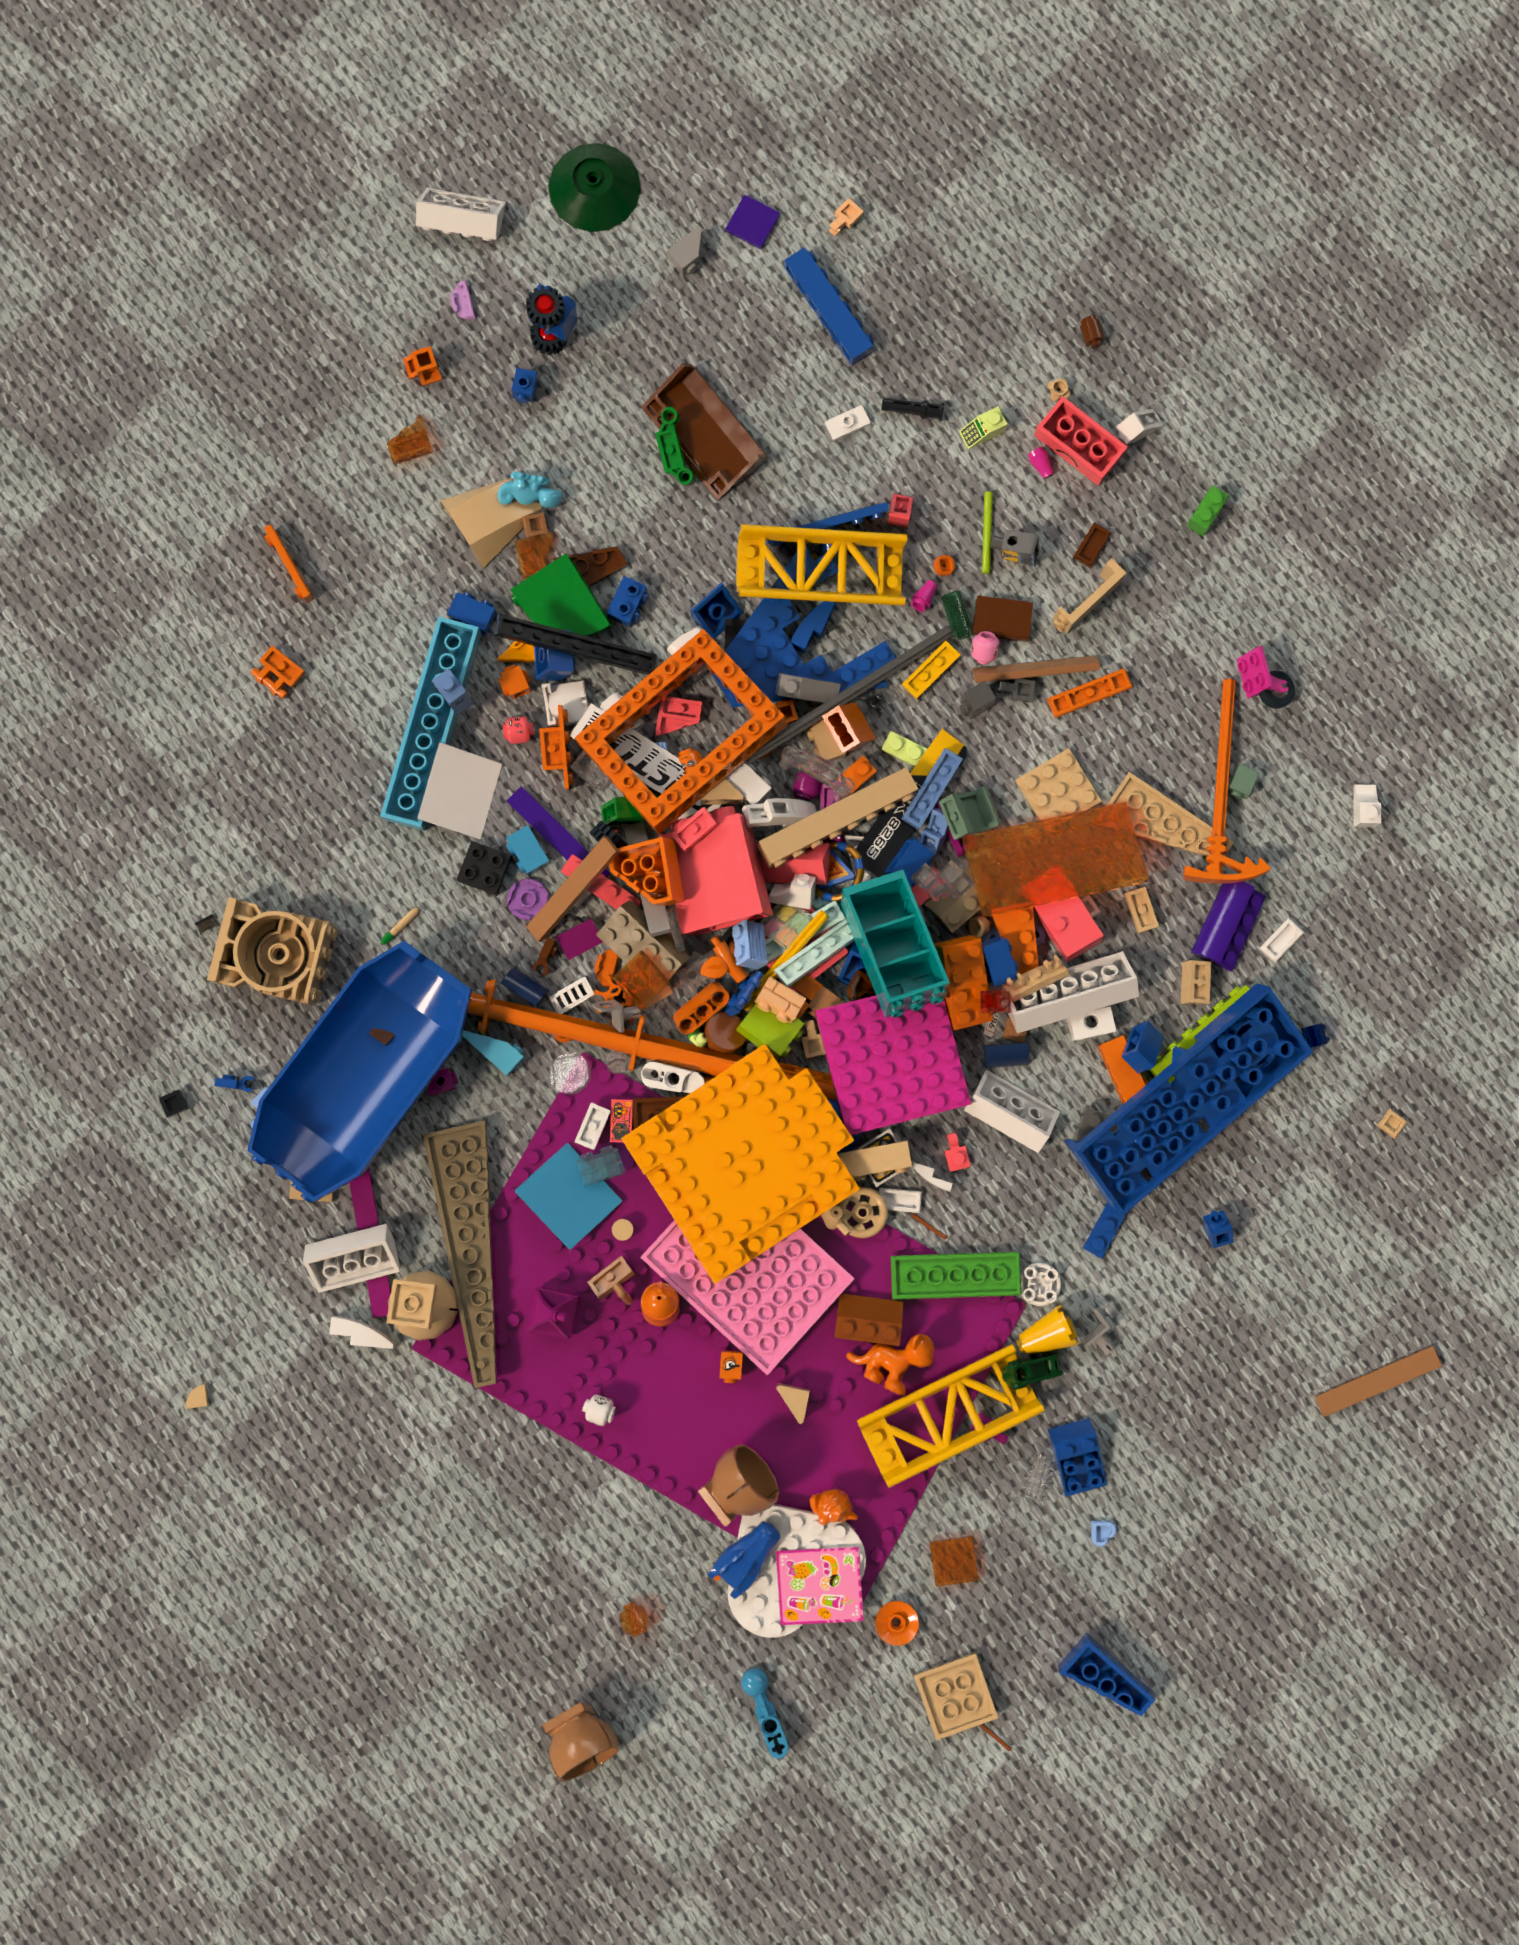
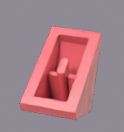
M893 494L888 525L908 528L913 497Z

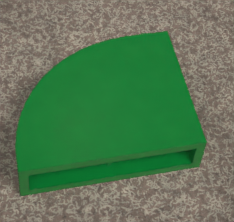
M566 553L510 589L513 593L511 598L517 607L521 606L525 614L534 623L561 630H571L572 633L588 637L596 636L613 627L572 558Z

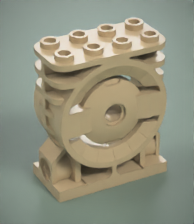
M228 897L207 980L239 989L248 984L261 993L314 1006L316 1002L319 1003L321 1000L322 990L319 989L321 982H325L327 977L325 965L326 961L329 962L331 960L332 949H330L331 942L336 940L338 929H335V925L330 921L283 911L264 912L257 904ZM280 920L277 931H276V932H273V933H270V934H268L267 936H265V937L262 939V941L260 942V944H259V946H258V949H257V962H258L260 968L262 969V971L266 973L265 980H264V984L261 985L262 979H263V975L261 974V972L259 971V969H258V967H257V965H256V961H255V951H256V947H257L259 941L261 940V938H262L265 934H267L268 932H270V931H272V930H275L276 925H277V921ZM299 926H301V936L305 940L309 952L308 962L303 972L285 985L286 978L296 975L302 969L305 962V947L297 937ZM284 950L285 957L278 960L276 957L277 952ZM232 958L234 959L236 967L230 966Z

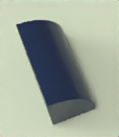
M514 967L501 981L503 986L538 1008L550 991Z
M1028 1043L983 1047L985 1068L1028 1065Z

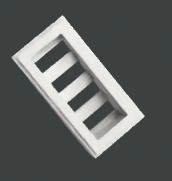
M583 977L553 994L549 999L556 1012L563 1014L596 995L587 978ZM583 985L587 993L585 996H583L578 986ZM574 988L580 997L578 1000L575 999L571 991ZM565 993H568L573 1003L569 1004L564 996ZM560 997L565 1005L564 1008H561L556 998Z

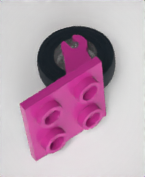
M1258 646L1237 659V668L1242 677L1243 690L1246 692L1247 699L1259 696L1265 705L1274 709L1283 708L1293 700L1295 686L1292 679L1282 671L1269 672L1262 646Z

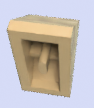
M724 779L700 799L701 805L743 804V795L728 780Z
M779 1383L776 1385V1389L799 1424L803 1423L810 1392L809 1389Z

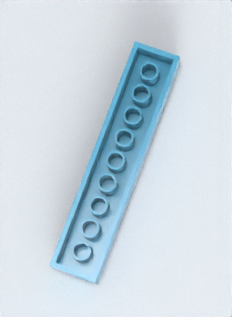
M438 616L380 817L384 821L425 831L427 822L418 819V814L439 743L450 746L458 718L433 685L432 680L449 668L466 690L482 635L477 626Z

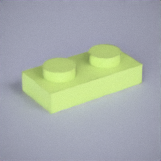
M890 731L881 751L914 767L927 750V748Z

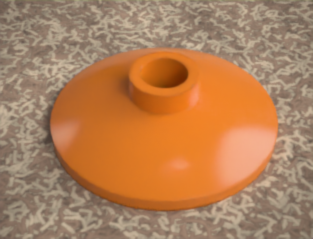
M891 1601L883 1605L878 1611L875 1627L878 1635L884 1642L894 1646H901L909 1643L915 1637L919 1628L917 1613L909 1604L903 1601ZM894 1618L901 1620L898 1626L893 1625L892 1621Z

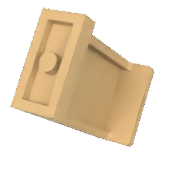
M1111 558L1100 573L1105 582L1071 614H1068L1060 606L1052 619L1055 628L1060 632L1064 631L1066 634L1071 631L1120 585L1126 572Z

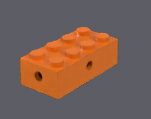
M968 935L935 943L934 946L950 982L944 1001L952 1030H959L993 1021L981 938Z

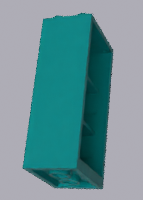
M904 870L843 888L840 906L885 1018L890 1016L896 1018L903 1015L905 1011H917L922 1009L924 1005L930 1003L935 1005L944 1001L950 982Z

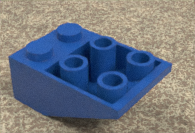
M1089 1418L1048 1429L1065 1497L1107 1486L1096 1432Z

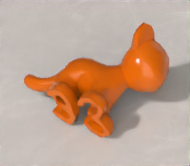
M917 1334L909 1340L904 1350H897L890 1345L877 1343L863 1356L848 1352L846 1358L857 1365L867 1364L864 1377L881 1385L884 1382V1375L880 1369L882 1367L889 1371V1375L884 1387L898 1395L905 1396L906 1388L901 1381L903 1374L910 1365L920 1368L930 1366L933 1362L934 1343L929 1336Z

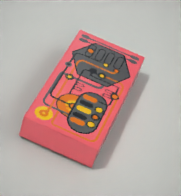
M611 1099L610 1142L623 1143L621 1138L632 1131L633 1100Z

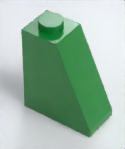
M615 797L601 806L602 821L607 826L646 821L625 797Z

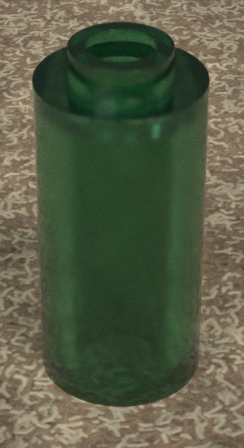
M954 591L943 595L941 600L953 638L963 640L970 637L973 629L961 591Z

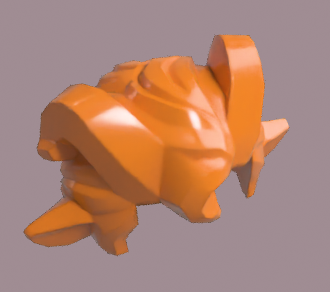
M840 1489L826 1490L821 1494H812L809 1499L810 1506L818 1516V1522L821 1525H826L830 1522H846L847 1520L858 1519V1516L852 1512L853 1506L845 1491Z

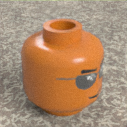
M693 748L679 752L677 757L685 773L703 759L701 753Z

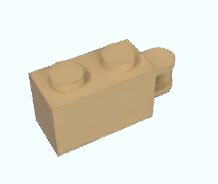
M819 706L808 709V711L811 712ZM824 719L806 729L809 741H814L816 747L813 749L816 761L820 760L821 764L824 765L846 757V752L842 753Z

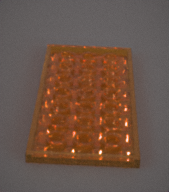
M1126 802L968 835L962 838L983 917L1141 884L1149 880Z

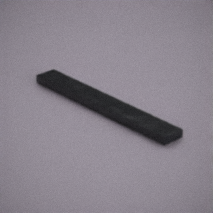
M504 614L497 616L495 636L645 675H649L655 670L656 654Z

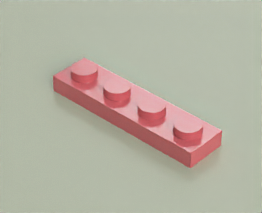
M572 854L560 872L569 877L582 860ZM600 874L587 889L616 910L629 900L633 901L638 907L642 903L641 900L603 874Z

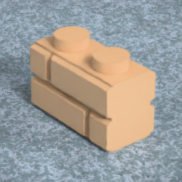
M769 977L754 1002L758 1004V1008L762 1011H771L776 1014V1018L779 1021L792 1023L806 998Z

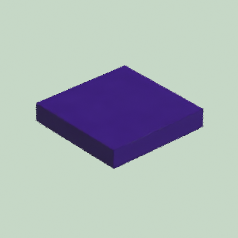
M744 194L726 226L725 232L761 250L779 219L780 212Z

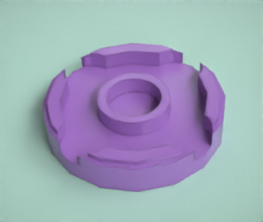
M528 878L513 884L507 896L508 907L512 914L521 920L527 921L532 920L549 900L548 891L543 884Z

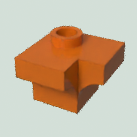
M431 346L413 351L410 356L403 358L410 380L420 377L422 386L442 381Z

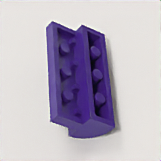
M1244 881L1222 883L1191 953L1232 972L1266 896L1255 890L1254 886Z

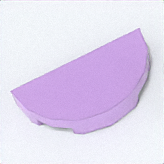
M461 281L457 284L453 293H451L452 308L461 318L476 320L467 281Z

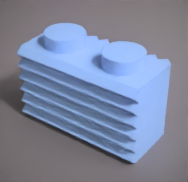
M743 920L733 926L732 936L735 942L734 956L736 958L735 961H737L736 965L758 970L768 964L764 924Z

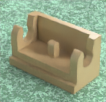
M1196 960L1182 962L1181 1004H1210L1211 962Z

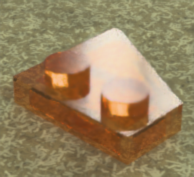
M421 415L415 418L416 422L409 428L405 427L402 429L398 436L393 437L387 443L394 465L433 453Z
M553 532L514 540L522 581L546 566L554 538Z

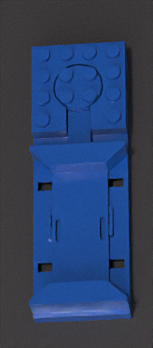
M1255 984L1195 1035L1194 1038L1197 1042L1188 1050L1175 1046L1172 1051L1171 1064L1082 1140L1067 1138L1064 1141L1117 1214L1124 1216L1313 1053L1269 986ZM1173 1075L1175 1079L1170 1083L1168 1079ZM1202 1118L1210 1127L1205 1133L1198 1124ZM1116 1124L1118 1128L1111 1132L1110 1128ZM1145 1167L1152 1175L1148 1182L1140 1173Z

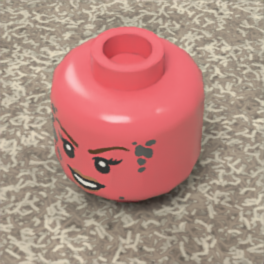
M525 716L509 717L506 723H503L505 740H508L511 744L528 743L530 735H534L533 722H528Z

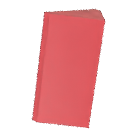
M824 843L816 849L810 847L804 850L805 854L795 859L792 856L786 859L787 863L778 868H775V866L768 868L762 857L765 882L785 884L792 881L795 874H807L816 877V885H827L830 843Z

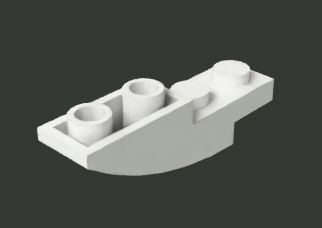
M787 798L766 799L764 803L744 805L742 808L748 828L782 825V828H786L818 812L816 805L810 802Z

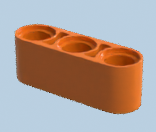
M712 982L675 1012L673 1021L679 1031L683 1034L694 1032L728 1003V992L720 982ZM717 992H721L719 996L714 997ZM705 1005L702 1010H698L700 1006ZM689 1019L685 1024H681L683 1020Z

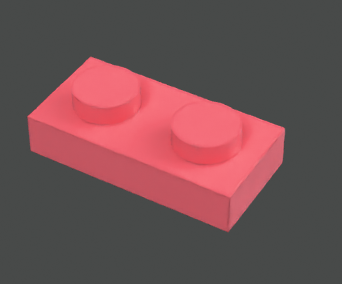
M702 807L671 835L684 851H688L715 828L718 823L709 811Z

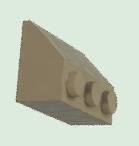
M971 863L923 904L946 931L952 935L1001 892L988 876Z

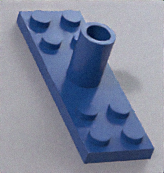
M887 502L879 503L800 525L796 528L838 530L837 525L849 522L852 525L864 522V517L867 516L870 519L885 516L884 512L888 511L889 508ZM765 540V544L770 543V547L784 544V541ZM820 544L823 555L827 553L832 544ZM838 550V552L835 554L836 557H837V559H838V555H839V550Z

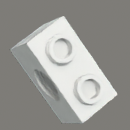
M1111 1006L1067 1018L1072 1041L1116 1032ZM1088 1016L1095 1019L1096 1025L1094 1028L1087 1026L1086 1018Z

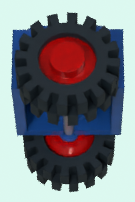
M539 283L538 287L533 289L534 293L530 292L528 294L529 298L526 299L527 315L529 322L533 324L530 327L531 342L537 351L538 349L540 350L541 354H544V352H547V355H550V352L557 354V350L562 351L563 346H566V340H568V336L578 322L576 303L570 297H563L561 293L558 294V290L548 285L545 287Z

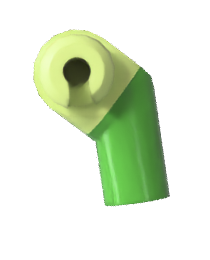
M701 1026L688 1034V1039L697 1047H703L708 1042L707 1038L703 1037L704 1033H700Z

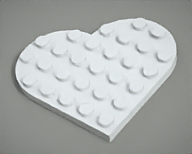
M777 1504L757 1515L742 1516L737 1541L746 1534L751 1533L762 1521L771 1523L778 1529L780 1539L772 1548L758 1578L749 1589L736 1599H733L730 1594L734 1589L728 1585V1602L736 1620L751 1633L768 1638L788 1635L803 1625H781L776 1551L858 1547L862 1580L866 1566L865 1548L854 1528L847 1522L838 1521L821 1525L818 1522V1516L814 1512Z

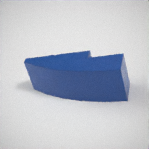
M823 601L810 612L797 628L790 641L794 649L805 653L813 635L821 638L837 602Z

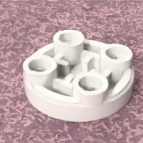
M1033 1263L1023 1269L1021 1272V1296L1025 1301L1035 1306H1045L1057 1299L1061 1290V1279L1057 1270L1045 1263Z

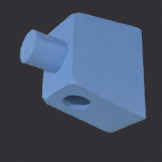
M449 668L432 680L433 685L457 716L474 704Z

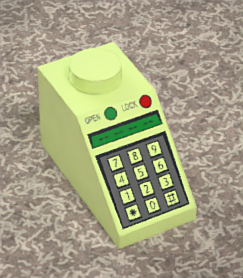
M997 406L976 417L962 428L959 433L967 448L970 449L1004 433L1007 422Z

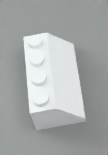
M426 188L416 201V226H420L424 230L437 229L442 230L446 234L459 233L464 237L476 236L482 237L486 241H493L500 234L506 202Z
M987 1069L970 1097L971 1105H967L964 1111L1037 1153H1039L1050 1137L1060 1111Z
M387 1224L305 1245L303 1263L318 1293L400 1272L395 1241Z

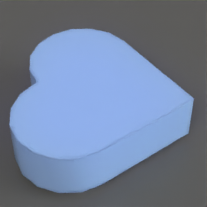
M1091 1521L1092 1542L1098 1547L1105 1546L1108 1543V1539L1116 1535L1117 1528L1115 1524L1111 1521Z

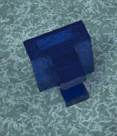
M1320 1023L1301 1028L1303 1037L1310 1048L1328 1044L1330 1041L1324 1032V1029H1326L1325 1024Z

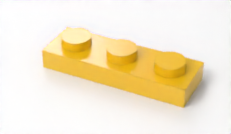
M945 641L902 683V687L917 700L960 657V654Z

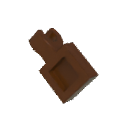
M547 937L539 958L533 965V971L535 972L539 966H544V976H547L550 970L547 964L549 958H554L558 947L555 946L557 942L554 939Z

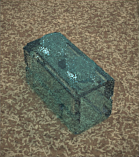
M611 1145L601 1148V1153L592 1155V1152L580 1155V1160L576 1162L585 1187L626 1174L618 1148H613Z

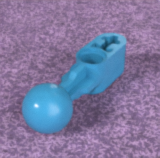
M750 1668L741 1678L742 1689L755 1700V1713L769 1753L774 1758H783L788 1752V1742L773 1703L769 1702L766 1695V1690L769 1686L768 1676L762 1669ZM769 1719L777 1723V1727L773 1731H768L764 1727V1723ZM775 1735H777L779 1744H784L781 1752H778L777 1749H772L775 1747L773 1739Z

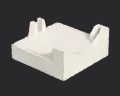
M584 680L550 685V683L542 684L548 727H559L558 705H563V710L567 709L568 722H564L565 726L576 725L588 709Z

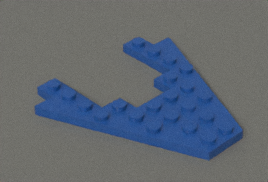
M807 547L805 582L824 557L823 555L814 560ZM797 552L785 568V571L795 584L797 582ZM836 555L813 586L838 572V559ZM780 577L771 587L788 589ZM774 598L762 599L725 651L772 703L782 700H798L775 694L779 673L839 683V693L895 659L887 642L884 641L833 672L822 654L803 664L783 628L799 620L800 617L792 605L791 599ZM713 674L712 676L731 708L744 707L742 703L739 704L735 695L728 688L725 689L721 680ZM883 680L869 690L883 689L888 687V685Z

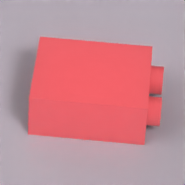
M734 806L721 807L710 811L709 813L717 821L718 825L688 851H684L675 840L685 902L675 904L681 931L684 935H702L735 926L743 920L754 921L773 915L752 827L748 828L743 814H736ZM691 817L674 821L670 825L672 832L659 835V837L674 839L671 834Z

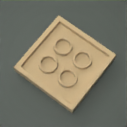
M1069 748L1015 780L1047 834L1102 802Z
M975 1652L914 1674L936 1740L998 1718Z

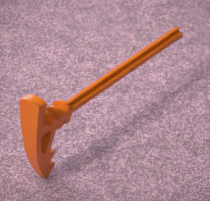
M1231 678L1223 679L1213 827L1212 835L1207 838V842L1210 844L1207 847V852L1210 855L1206 857V862L1209 865L1205 867V872L1185 866L1183 879L1186 881L1238 883L1262 876L1271 869L1262 858H1259L1258 865H1255L1249 857H1245L1244 864L1224 856L1228 853V848L1224 845L1229 843V838L1225 837L1236 683V680ZM1223 866L1237 871L1239 874H1222Z

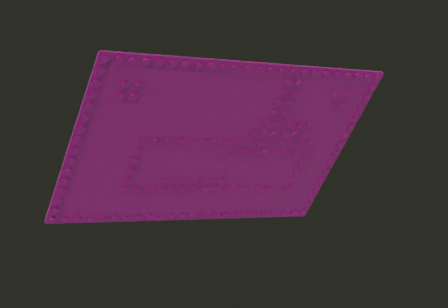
M581 1053L490 1211L497 1383L479 1387V1389L737 1538L742 1515H737L731 1523L724 1527L698 1492L714 1475L717 1460L726 1450L735 1445L745 1444L755 1450L767 1463L776 1478L779 1488L778 1492H780L778 1501L775 1503L777 1505L813 1512L809 1501L812 1494H821L831 1489L845 1491L853 1506L852 1512L858 1516L857 1520H847L846 1522L854 1528V1531L862 1540L866 1554V1566L861 1580L863 1603L939 1464L888 1488L858 1426L857 1420L1001 1350L1022 1314L1025 1303L1014 1296L892 1299L891 1256L933 1255L939 1253L888 1224H885L879 1233L869 1238L845 1236L838 1228L834 1230L827 1228L820 1215L800 1229L854 1278L842 1293L903 1301L900 1346H890L897 1350H904L913 1336L917 1334L927 1335L934 1343L932 1364L921 1368L914 1365L908 1367L901 1380L906 1388L905 1396L898 1395L884 1387L889 1371L883 1367L880 1369L884 1375L882 1385L864 1377L867 1364H854L846 1358V1354L852 1352L855 1355L863 1356L877 1343L834 1337L838 1296L768 1375L743 1353L741 1380L737 1379V1383L724 1382V1379L720 1378L721 1350H741L678 1292L680 1311L674 1322L659 1327L648 1323L643 1317L641 1297L645 1289L659 1281L668 1283L640 1257L674 1221V1218L647 1176L643 1174L638 1164L635 1163L625 1144L610 1142L611 1113L595 1150L574 1142L591 1103L611 1111V1099L633 1100L663 1096L589 1054ZM634 1120L632 1121V1131L634 1130ZM566 1143L583 1158L592 1170L622 1200L611 1213L571 1250L562 1243L515 1193V1190ZM848 1202L846 1209L851 1212L854 1205ZM860 1209L858 1214L864 1217L867 1212ZM853 1216L847 1220L853 1227L858 1224ZM620 1219L629 1220L634 1228L633 1235L624 1241L616 1239L612 1234L613 1224ZM870 1220L866 1223H863V1226L865 1229H869L872 1226H874L872 1220ZM620 1256L626 1260L635 1273L621 1285L633 1298L631 1305H627L615 1291L600 1300L587 1283ZM451 1278L450 1284H451V1285L453 1286V1288H454L453 1280H452V1278ZM540 1287L580 1295L571 1339L527 1331L535 1288ZM449 1308L452 1311H459L457 1308ZM458 1312L452 1327L437 1338L416 1340L413 1344V1350L474 1385L460 1314ZM992 1366L969 1378L983 1384ZM779 1383L809 1389L810 1392L803 1423L799 1424L776 1389V1385ZM964 1385L973 1402L979 1391ZM949 1387L924 1399L941 1438L943 1436ZM958 1391L951 1441L967 1414ZM598 1394L613 1400V1406L616 1407V1411L611 1423L599 1426L586 1420V1412L582 1411L586 1399L591 1400L593 1395ZM916 1404L885 1418L888 1424L935 1445ZM894 1436L906 1463L928 1453V1451Z

